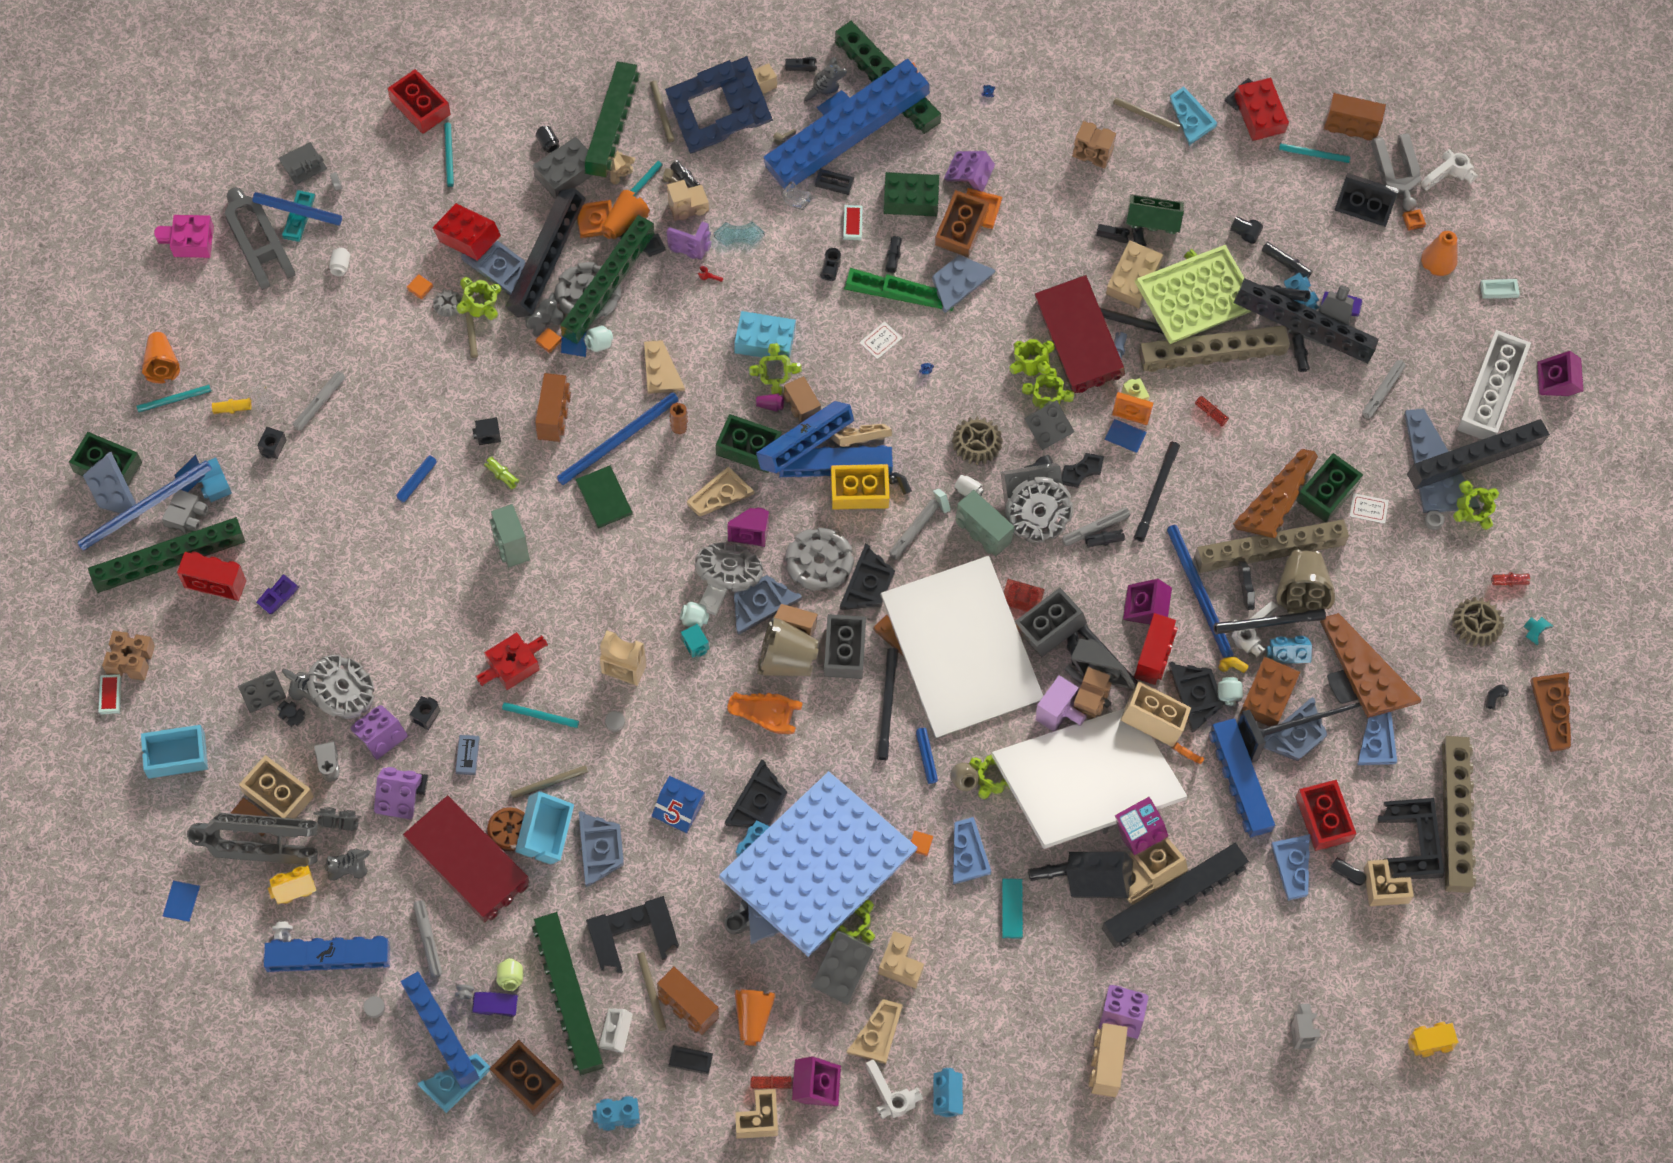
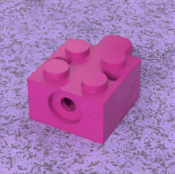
M174 215L172 226H157L155 228L154 235L156 241L159 244H170L174 257H211L214 225L210 215Z

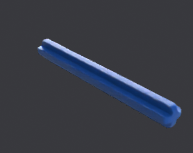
M254 192L252 201L254 203L330 224L341 225L342 215L259 192Z

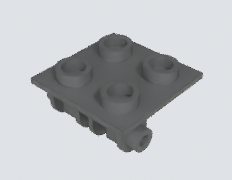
M311 142L279 157L280 162L295 185L327 169L321 154L318 155Z
M1057 400L1046 403L1045 407L1024 418L1042 450L1075 432Z
M275 670L238 685L250 713L287 698Z
M331 807L320 808V811L313 812L314 815L322 816H319L317 821L321 827L332 828L333 823V829H336L338 818H340L338 828L341 830L343 826V830L349 831L358 829L359 822L355 821L361 817V815H355L356 811L344 810L336 812V808Z

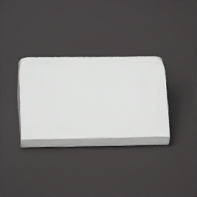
M608 1008L599 1048L620 1053L624 1052L632 1013L626 1009Z

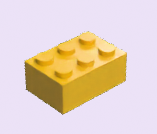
M888 464L831 466L832 510L889 508Z

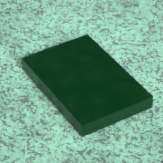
M611 465L576 479L578 488L597 528L633 515V511Z

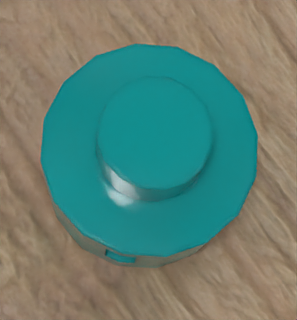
M1531 617L1523 626L1529 631L1525 637L1538 646L1540 633L1546 629L1553 628L1554 625L1543 617L1538 621Z

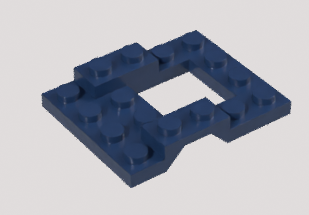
M748 56L733 62L728 60L698 72L696 77L665 89L690 154L726 140L732 133L742 129L757 128L773 121ZM722 87L732 114L715 120L716 123L700 129L689 100Z

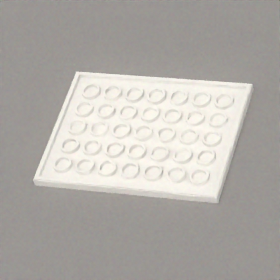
M989 556L880 594L935 739L1040 702L1043 698L1042 691Z
M1125 708L1084 721L1081 726L1075 724L992 752L995 763L1044 849L1117 824L1116 814L1147 797L1152 799L1157 810L1187 799L1185 791L1153 738L1121 721Z

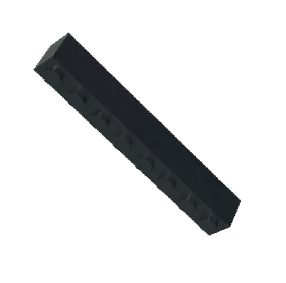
M576 188L559 191L505 307L517 318L533 314L584 205L586 198Z
M1542 419L1417 462L1410 468L1407 476L1416 490L1542 445L1550 434Z
M1235 842L1103 923L1102 930L1114 948L1118 946L1125 947L1132 941L1131 938L1136 935L1138 937L1143 936L1152 925L1155 927L1159 926L1165 921V917L1177 915L1181 912L1180 908L1187 905L1189 907L1193 905L1201 895L1206 897L1214 891L1213 888L1217 885L1222 887L1231 880L1230 877L1235 874L1238 877L1245 873L1249 860Z

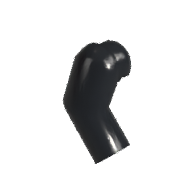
M897 472L888 475L889 484H898L903 495L912 492L905 476Z
M1499 684L1489 690L1485 707L1495 709L1497 698L1507 696L1509 693L1508 688L1503 684Z

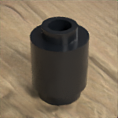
M541 126L537 129L535 136L545 151L552 153L559 148V140L550 126Z

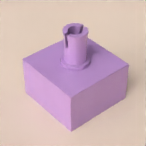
M1059 675L1037 704L1035 720L1053 732L1059 728L1066 717L1081 726L1087 715L1074 708V701L1079 687Z

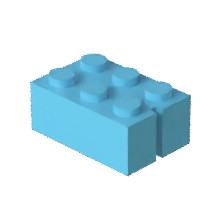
M741 311L734 342L735 353L763 358L770 355L768 353L769 344L778 343L780 347L779 355H787L790 358L796 331V320Z
M201 725L141 733L142 751L144 753L142 754L143 769L148 779L208 770L205 732Z
M540 791L530 795L515 852L530 858L535 856L536 860L550 865L560 861L574 804Z

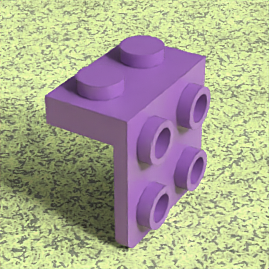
M958 151L955 153L944 178L947 182H969L974 190L983 192L995 164L986 151Z
M701 222L695 236L669 227L667 229L668 248L675 253L681 252L692 259L698 258L702 260L705 252L710 250L712 244L710 241L711 232L709 231V224Z
M382 705L373 708L371 712L357 720L350 728L365 743L376 760L408 737L399 720Z
M393 767L383 768L377 776L374 812L381 815L412 819L415 809L416 789L421 783L422 774H416L414 771H399Z
M1110 985L1098 1028L1101 1029L1103 1023L1128 1027L1127 1036L1138 1039L1144 1022L1148 995L1120 986Z

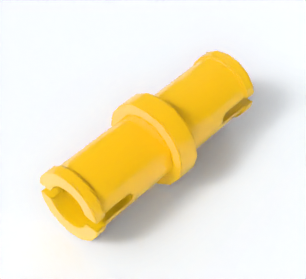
M250 398L212 402V412L214 415L227 412L234 414L235 411L252 410Z

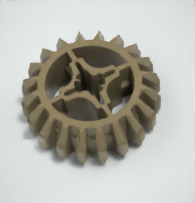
M978 416L975 420L969 417L968 422L963 420L961 425L958 424L952 438L953 449L957 451V457L962 456V461L969 459V464L972 461H976L977 466L980 461L984 465L987 463V460L992 462L993 458L998 456V451L1002 449V433L998 431V426H992V420L986 422L985 417L982 420H979ZM965 434H967L968 440L967 443L964 444L962 438ZM990 437L992 444L990 447H987L986 441Z
M1473 597L1471 601L1467 598L1464 603H1459L1452 616V621H1454L1452 628H1456L1455 634H1461L1459 640L1466 639V645L1472 642L1473 648L1476 647L1477 643L1482 648L1485 644L1490 646L1492 642H1496L1498 637L1502 635L1504 628V617L1500 616L1502 610H1496L1497 604L1492 606L1490 605L1491 601L1484 602L1483 597L1479 601L1476 597ZM1469 611H1476L1475 614L1465 615ZM1481 630H1491L1488 633H1480Z

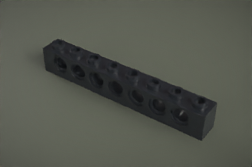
M1244 278L1233 302L1367 364L1372 358L1379 338Z

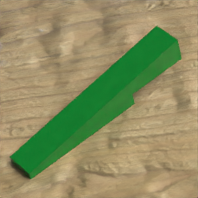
M849 269L844 290L938 309L943 308L941 299L937 295V288L886 274V277H881L857 269Z

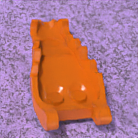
M734 692L729 698L727 710L730 714L741 716L770 732L795 734L796 727L789 724L793 710H801L803 703L777 693L742 695Z

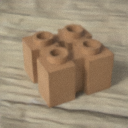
M1083 121L1075 138L1072 157L1083 161L1089 160L1093 165L1106 169L1114 150L1117 133L1110 129H1097V125L1094 123Z
M113 630L108 644L112 651L106 652L102 664L106 674H120L122 677L123 673H127L131 679L145 681L149 668L146 659L152 658L155 648L152 638L135 634V638H130L126 632Z
M1088 667L1074 701V708L1086 714V718L1093 719L1096 716H1101L1105 703L1103 698L1107 699L1111 690L1110 675Z

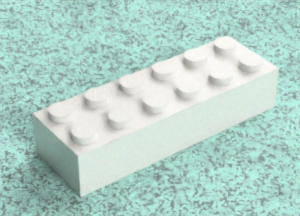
M1498 330L1495 331L1457 428L1458 431L1482 440L1497 435L1531 345L1530 342Z

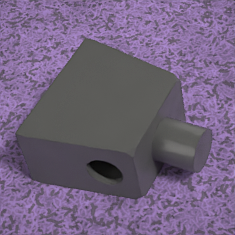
M1340 285L1337 293L1329 291L1318 311L1350 325L1354 299L1347 297L1350 289Z

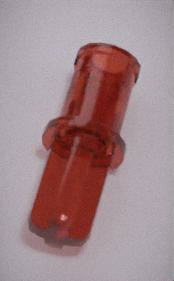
M1203 396L1198 397L1195 401V405L1203 410L1207 417L1210 416L1220 424L1221 427L1229 420V417L1221 412L1217 405H1213Z
M1513 572L1493 574L1491 583L1494 586L1508 585L1509 587H1513V585H1529L1530 581H1527V579H1530V574H1513Z
M770 1074V1076H752L750 1086L752 1089H791L792 1078L791 1076H773V1074Z

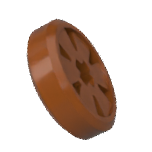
M513 807L500 809L491 816L488 822V836L503 851L516 850L525 814L520 809ZM511 825L512 828H515L512 829V833L504 831L507 829V826Z

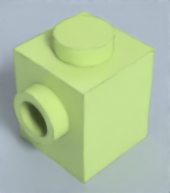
M1141 378L1136 380L1130 379L1123 384L1121 393L1149 400V394Z

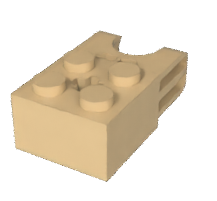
M606 630L600 644L601 672L638 686L646 668L644 643L636 640L634 643L623 641L616 633Z
M1168 837L1135 856L1130 852V857L1134 860L1131 880L1135 881V883L1130 886L1127 901L1134 905L1188 872L1185 857Z

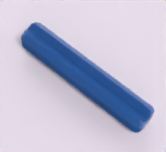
M427 456L396 494L398 500L405 502L436 465L437 461L433 456Z
M919 728L916 730L925 775L927 783L933 784L938 781L928 733L926 728Z

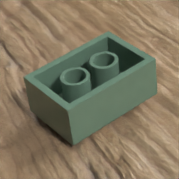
M974 489L957 504L955 518L957 525L961 529L965 528L974 541H979L987 553H992L996 557L1012 543L1015 527Z
M513 504L491 511L492 519H489L495 545L496 547L498 546L502 563L506 562L509 568L529 561L526 536Z

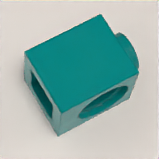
M699 624L681 632V640L692 658L695 656L701 657L707 653L709 642Z

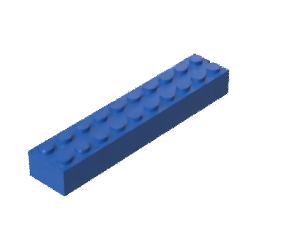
M907 58L763 157L765 167L787 192L929 95V82Z

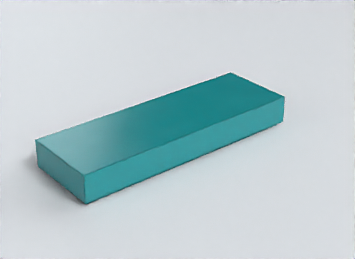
M297 190L294 202L312 207L316 197L315 193ZM289 213L282 233V239L300 242L308 217Z
M1002 878V938H1023V879Z

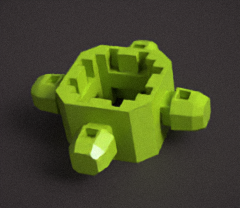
M468 277L461 279L460 285L464 292L461 302L456 307L457 311L460 314L469 312L471 316L478 318L485 314L490 320L496 319L498 312L494 305L497 295L501 292L500 285H489L483 280L473 283ZM474 292L480 295L484 294L483 297L486 300L484 305L482 303L478 304V302L474 303L475 300L471 297L474 295Z
M1029 339L1025 343L1016 341L1013 344L1016 361L1009 366V370L1013 375L1021 371L1027 376H1035L1039 372L1046 375L1050 373L1051 368L1048 354L1055 349L1052 341L1041 344L1036 339ZM1030 354H1031L1032 356H1033V355H1036V356H1037V357H1035V360H1034V361H1033L1032 359H1031V360H1028V359H1027V358H1029V355H1030Z
M771 343L768 346V353L770 355L764 356L759 361V365L749 367V374L751 376H760V380L765 385L772 384V394L782 395L783 386L781 384L787 383L791 379V372L792 374L802 372V366L800 363H791L787 355H779V344ZM782 360V363H784L783 378L769 379V376H767L768 361Z
M1051 368L1050 373L1047 375L1041 374L1036 377L1035 385L1023 383L1022 393L1026 395L1033 394L1032 403L1036 407H1040L1039 409L1045 407V404L1050 401L1054 402L1057 400L1060 405L1061 400L1072 402L1074 398L1073 391L1063 390L1064 382L1060 377H1056L1057 371L1055 368ZM1046 385V387L1052 388L1054 386L1058 390L1057 397H1054L1053 400L1045 396L1041 398V395H1038L1039 387Z
M1468 480L1463 481L1459 484V488L1464 495L1457 499L1456 505L1459 510L1454 513L1453 518L1456 522L1464 520L1471 523L1479 522L1485 530L1491 528L1493 522L1491 517L1488 516L1495 512L1496 504L1494 500L1499 496L1498 490L1496 488L1487 490L1482 487L1472 489L1473 486ZM1475 495H1479L1478 499L1481 503H1484L1482 512L1477 515H1473L1472 507L1468 506L1470 504L1469 501Z
M988 755L984 762H981L982 760L972 757L969 764L976 771L978 770V785L981 786L978 796L982 799H987L991 792L995 794L1002 793L1005 787L1008 786L1004 778L1000 783L997 782L996 784L988 778L985 779L984 773L990 765L997 766L992 755Z
M866 900L855 911L857 916L864 920V924L857 931L849 932L843 925H840L830 936V941H833L837 931H842L856 939L862 937L861 940L871 944L876 938L875 934L868 930L870 928L869 913L873 910V902Z

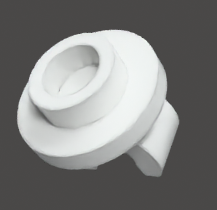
M277 922L272 927V931L275 932L274 940L290 941L291 934L289 931L293 930V926L288 925V922Z

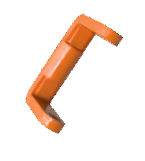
M1177 742L1171 747L1198 764H1202L1204 761L1203 757L1196 755Z

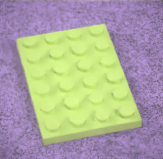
M1226 245L1137 278L1135 281L1170 344L1252 312L1233 303L1244 280V276Z

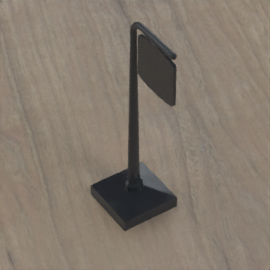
M1344 670L1327 675L1329 685L1340 704L1358 700ZM1360 702L1263 729L1258 727L1249 709L1242 712L1237 725L1253 763L1258 761L1265 746L1264 736L1360 707L1361 704Z

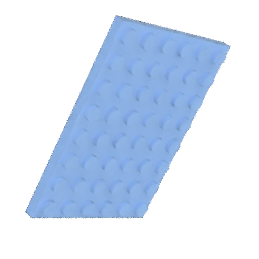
M828 771L719 874V878L809 957L917 851V846Z

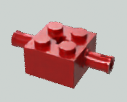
M517 632L484 652L486 662L490 668L476 675L477 681L480 682L481 686H484L489 681L497 678L505 689L509 690L540 670L534 653L547 647V641L540 635V637L527 644Z

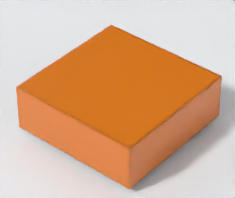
M1420 209L1403 213L1402 216L1408 231L1426 226Z
M419 274L407 286V290L421 300L433 288V284Z
M549 328L536 339V343L549 353L562 341V338Z
M914 830L911 842L917 846L915 853L928 856L933 836Z

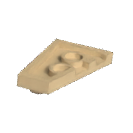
M663 340L644 342L648 394L685 391V387Z
M885 424L861 425L859 429L846 426L831 436L830 439L841 447H848L852 443L864 444L868 440H884L885 437L892 436V429Z
M728 466L687 501V505L701 517L754 495V490Z
M883 999L853 1044L848 1048L847 1054L869 1060L873 1059L876 1062L886 1064L903 1004Z

